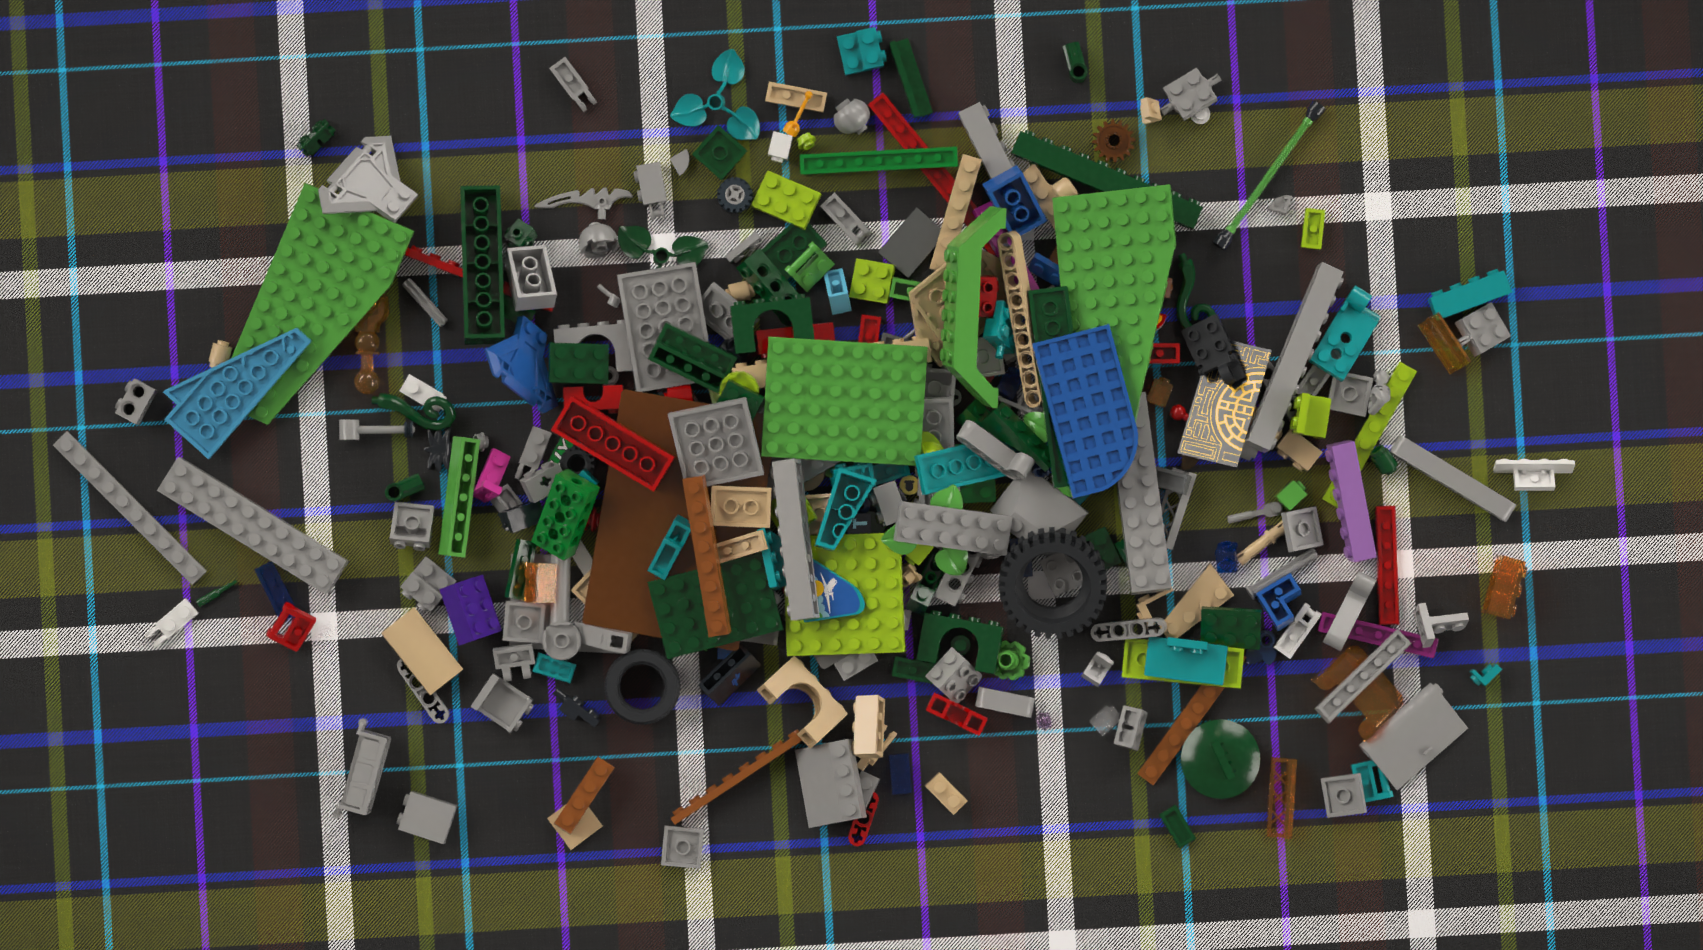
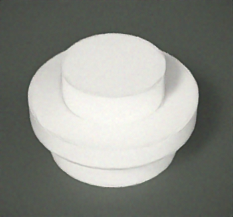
M1207 107L1191 117L1192 121L1196 124L1206 123L1210 118V110Z

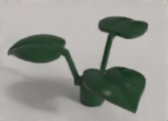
M620 226L618 230L619 246L627 257L638 259L642 256L643 252L653 254V261L658 265L657 268L666 265L669 257H677L679 265L695 262L697 266L702 261L708 248V243L700 238L682 236L677 238L672 244V250L675 254H672L663 247L656 250H647L651 245V235L648 230L640 226Z

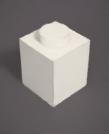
M773 131L768 156L771 157L772 161L782 163L783 160H788L793 136Z

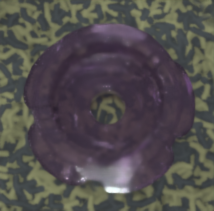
M1039 712V716L1036 717L1037 725L1046 731L1047 728L1052 727L1050 715L1048 712Z

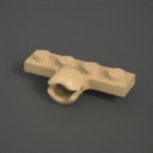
M1034 164L1023 171V174L1040 208L1055 229L1052 198L1078 195V192L1066 177L1053 185L1048 184Z

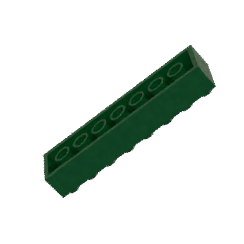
M500 185L460 186L465 345L496 344L505 340Z

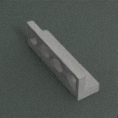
M1172 468V471L1190 475L1192 478L1187 494L1180 495V493H1177L1179 497L1177 504L1170 506L1167 498L1173 491L1169 492V490H1165L1161 502L1162 513L1170 510L1173 516L1172 522L1164 525V531L1167 535L1166 548L1169 550H1173L1197 474ZM1169 525H1171V526H1170V529H1169V532H1168L1167 529H1166V527L1169 526Z

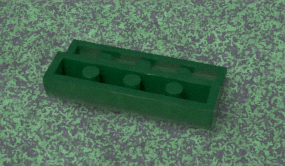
M665 322L648 357V360L720 394V385L723 379L730 373L737 359V356L668 322Z

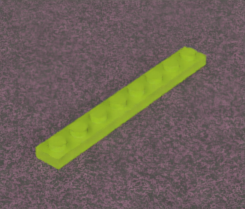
M1402 362L1397 364L1386 384L1391 392L1390 401L1385 403L1375 415L1369 414L1355 439L1360 472L1417 372ZM1332 481L1322 500L1338 508L1337 501L1333 497V489L1335 488Z

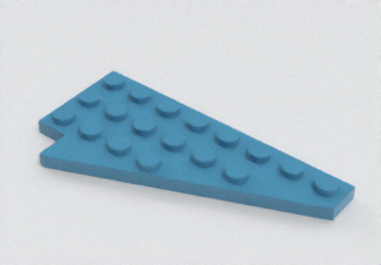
M295 328L166 389L163 393L177 405L164 420L207 459H210L312 340L299 328Z

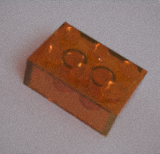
M1503 555L1496 557L1481 613L1509 620L1511 616L1514 617L1517 605H1514L1516 597H1520L1522 586H1520L1521 578H1525L1527 573L1526 562Z

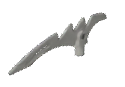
M606 187L595 194L594 188H591L582 196H580L578 190L570 191L545 199L535 204L534 207L555 208L566 203H580L598 210V219L605 220L606 210H610L611 205L617 199L623 197L632 198L633 195L623 189H614L609 195ZM565 197H571L570 199L562 200L551 205H548V203Z

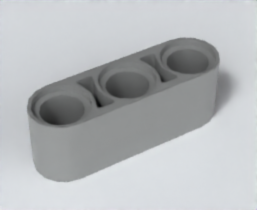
M979 687L975 706L1031 718L1035 698Z

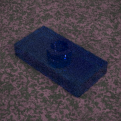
M909 753L889 755L892 795L912 793Z

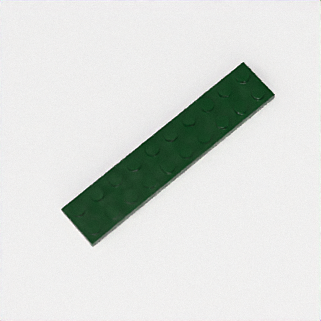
M1067 286L1028 291L1034 343L1074 333ZM1038 371L1053 489L1069 487Z

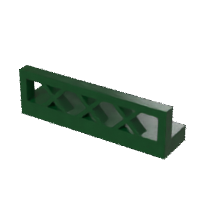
M908 38L897 42L895 40L889 42L914 120L933 114Z

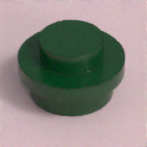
M958 635L952 639L951 647L960 655H964L970 649V641L967 637Z

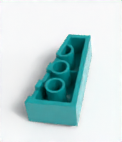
M841 468L838 469L814 546L834 552L876 483V479Z

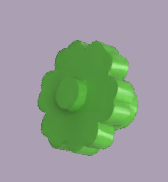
M1003 641L998 655V666L995 675L1003 680L1008 677L1010 680H1017L1023 677L1024 669L1030 667V656L1025 654L1026 647L1017 641L1012 643Z

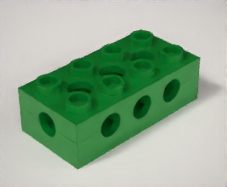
M569 469L557 473L531 542L563 561L575 555L600 487Z

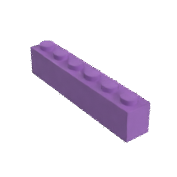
M1346 440L1326 445L1325 456L1327 461L1330 462L1331 470H1329V477L1334 483L1333 497L1338 504L1336 513L1338 519L1341 520L1342 528H1340V534L1345 541V557L1351 562L1376 558L1355 441Z

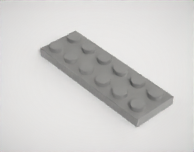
M899 501L893 540L1006 556L1013 517Z

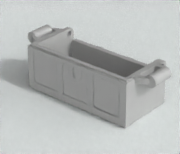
M366 718L358 721L359 727L356 734L359 735L341 802L337 803L336 811L333 812L335 819L342 817V809L362 815H367L372 811L391 737L365 730V726L368 724Z

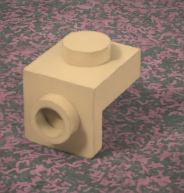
M1148 97L1140 99L1143 124L1162 120L1159 101Z

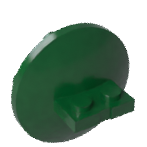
M1225 719L1210 720L1197 726L1185 740L1181 750L1182 771L1189 784L1199 793L1216 799L1231 798L1244 792L1255 780L1260 767L1259 747L1252 734L1242 725Z

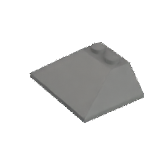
M1032 469L1026 479L1013 480L990 509L993 514L1012 516L1010 532L1017 538L1023 536L1025 539L1028 538L1029 532L1033 531L1034 535H1037L1038 529L1044 528V532L1047 533L1049 532V527H1055V532H1060V528H1066V534L1070 535L1071 530L1074 531L1088 514L1087 510L1063 494L1058 488L1053 489V484L1044 477H1035ZM1056 552L1044 553L1046 556L1056 554Z

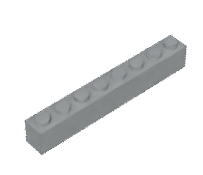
M801 460L772 462L770 472L775 487H773V495L777 501L775 513L776 517L779 518L778 536L781 538L782 543L780 554L784 559L782 572L786 578L785 595L789 601L787 613L791 621L820 618Z

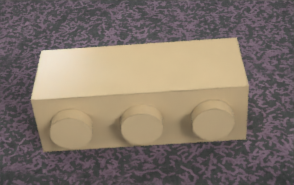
M879 695L856 696V702L853 704V711L855 713V721L852 725L854 732V741L851 746L853 754L859 758H883L885 699Z

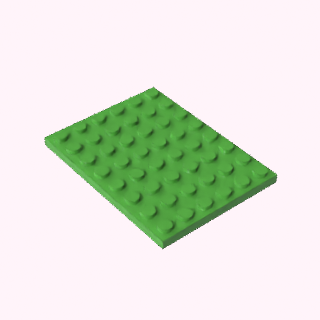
M768 337L761 456L916 466L914 456L921 454L928 347Z

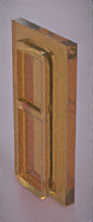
M1439 312L1417 325L1449 374L1462 369V367L1472 362Z

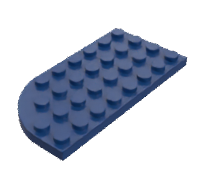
M1109 324L1032 344L1072 499L1104 491L1117 483L1130 468L1137 451L1138 430Z

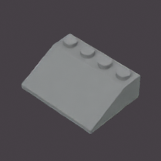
M853 739L815 745L811 749L806 747L795 750L809 828L867 817L857 760L851 747Z

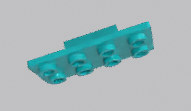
M1149 637L1144 675L1222 686L1224 683L1228 647L1171 637Z

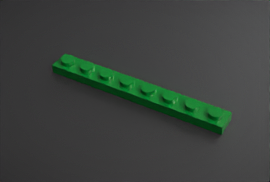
M958 147L800 155V174L959 167Z

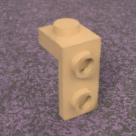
M1173 588L1168 591L1156 592L1157 594L1151 597L1147 594L1139 598V603L1136 604L1139 611L1136 614L1138 619L1152 618L1146 604L1173 591Z

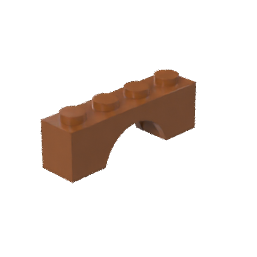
M597 757L554 822V825L571 835L615 767Z

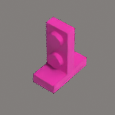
M495 448L490 450L479 480L474 485L473 497L486 503L500 495L503 488L499 485L510 456Z

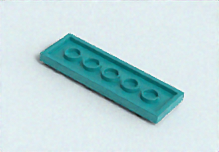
M1002 442L1004 445H1006L1007 447H1009V448H1010L1011 450H1013L1015 453H1022V452L1018 451L1017 449H1015L1014 447H1012V446H1010V445H1008V444ZM965 445L914 456L922 495L938 492L952 484L960 487L1006 476Z

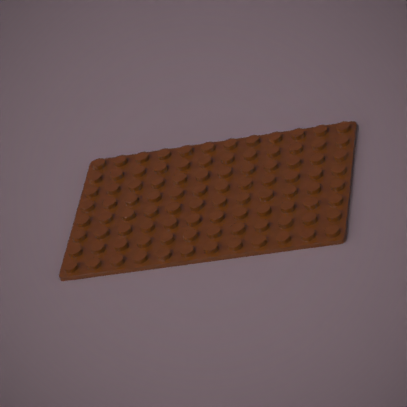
M627 389L622 391L617 422L676 456L654 492L609 465L582 619L584 624L662 638L647 583L661 578L647 570L676 516L680 515L689 520L682 481L683 475L668 413L709 404ZM757 412L752 423L764 475L716 484L717 486L767 488L772 457L761 456L763 413ZM711 485V486H707V488H708V494H709V500H710V506H711V488H712V485ZM714 526L717 543L753 533L760 529L759 527ZM691 533L668 576L697 569ZM740 641L717 646L716 648L736 651L739 649Z

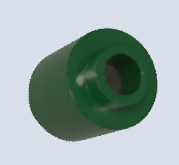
M1380 445L1370 452L1371 460L1382 475H1390L1396 471L1398 463L1388 448Z

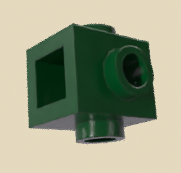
M518 218L506 230L504 238L508 243V248L533 246L534 240L538 235L533 227Z

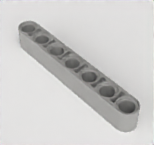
M1401 435L1398 436L1390 449V453L1504 522H1507L1516 507V504Z

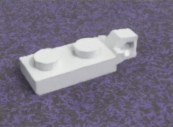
M410 374L400 389V392L424 405L428 398L433 396L447 399L443 393ZM432 406L433 410H436L438 412L440 411V409L444 410L440 406Z

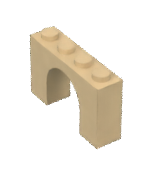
M795 656L757 689L769 704H772L781 694L789 689H799L809 695L815 708L814 716L797 735L810 749L848 714L844 707L831 696L829 690L824 688L818 682L817 677L811 674L805 668L804 663Z

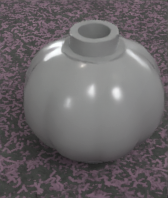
M847 98L835 107L838 112L834 115V124L840 132L845 134L857 132L859 135L868 128L866 124L870 118V111L865 102L859 99H854L850 102Z

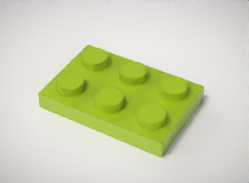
M767 171L751 206L805 230L822 194L771 171Z

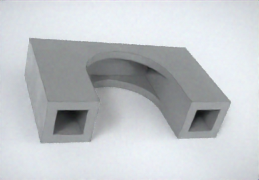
M617 320V324L610 325L609 321L597 322V326H589V323L577 324L578 327L570 328V325H558V329H553L555 343H581L585 338L592 335H601L608 338L615 349L617 372L633 371L624 320Z

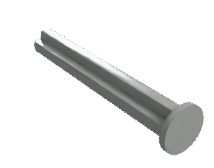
M1311 548L1253 585L1245 586L1248 594L1255 600L1257 592L1289 573L1293 574L1317 559V552Z

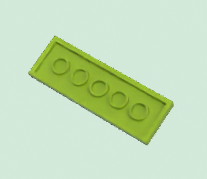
M1125 639L1122 678L1241 689L1244 649L1228 647L1224 683L1220 686L1145 676L1148 640Z

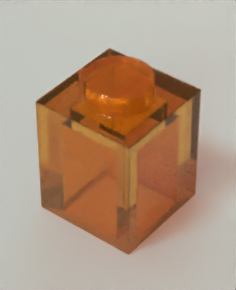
M1160 376L1159 379L1154 378L1146 397L1147 402L1165 408L1173 385L1169 384L1170 380Z

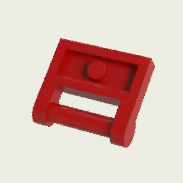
M285 602L281 614L273 627L268 629L266 636L298 652L316 623V617L296 608L289 602ZM289 614L294 616L283 635L279 634L278 632Z

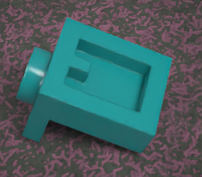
M1488 664L1481 671L1483 673L1482 676L1475 669H1471L1469 671L1472 674L1470 678L1478 686L1480 684L1486 686L1502 668L1498 664Z

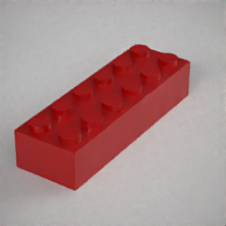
M575 396L569 398L551 429L552 432L653 492L657 490L676 456Z

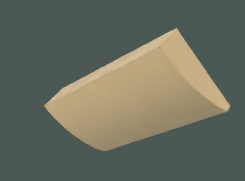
M415 607L381 633L429 695L433 694L463 670Z

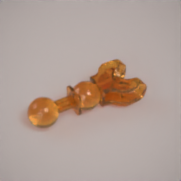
M385 293L355 326V332H359L355 338V345L358 350L355 354L361 355V371L356 374L354 385L362 394L375 392L380 384L377 373L373 371V355H379V352H376V350L379 348L380 341L376 333H380V325L389 316V298Z

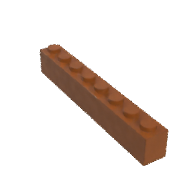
M705 475L684 478L682 481L708 636L727 635L731 633V626Z

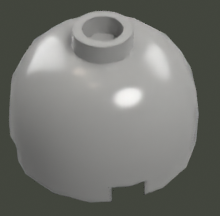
M599 222L589 224L579 237L581 255L585 254L586 258H602L607 256L605 252L612 250V253H614L619 248L618 237L615 231L610 226L600 224Z

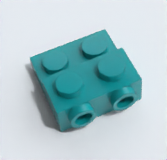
M875 27L837 36L845 76L884 67L883 62L887 61L885 50H880L879 43L882 42L881 32L876 31Z

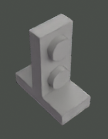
M1426 603L1418 604L1414 611L1423 648L1431 647L1435 640L1434 633L1438 634L1446 630L1460 631L1466 627L1469 621L1468 613L1429 617Z

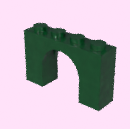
M805 294L793 295V299L785 300V296L773 297L771 302H765V298L753 300L754 304L737 301L734 302V306H730L735 354L756 352L753 332L754 323L761 313L769 310L779 311L788 317L792 325L793 338L814 339L810 297L805 298Z
M930 610V614H924L916 660L938 663L944 636L955 628H965L971 631L978 641L979 649L975 671L996 674L997 660L1004 633V627L1000 626V622L989 620L988 624L980 623L981 619L969 617V621L962 620L961 615L951 613L949 617L941 616L942 612Z

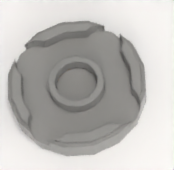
M553 622L543 632V649L553 659H570L580 649V632L570 622Z

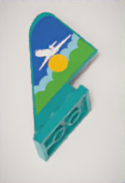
M766 528L757 529V531L763 530L768 546L767 550L762 551L769 588L775 590L783 589L787 584L782 572L784 559L780 554L781 538L773 533L772 530ZM813 559L820 618L804 620V623L862 613L865 609V601L858 588Z

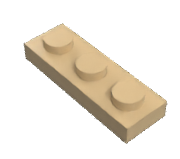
M769 82L765 102L800 108L805 99V93L811 91L813 96L808 100L804 109L824 113L827 93Z
M763 530L717 543L720 563L768 549Z

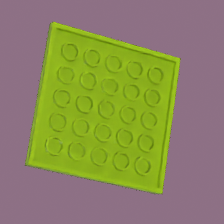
M884 533L844 534L834 552L814 546L817 536H810L813 559L857 587L864 598L865 609L858 615L804 623V620L791 621L787 613L789 601L785 595L787 656L905 652L902 555L895 553L881 541Z

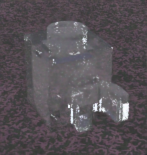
M1105 705L1089 722L1101 736H1104L1119 722L1118 716L1120 714L1113 706L1109 708Z

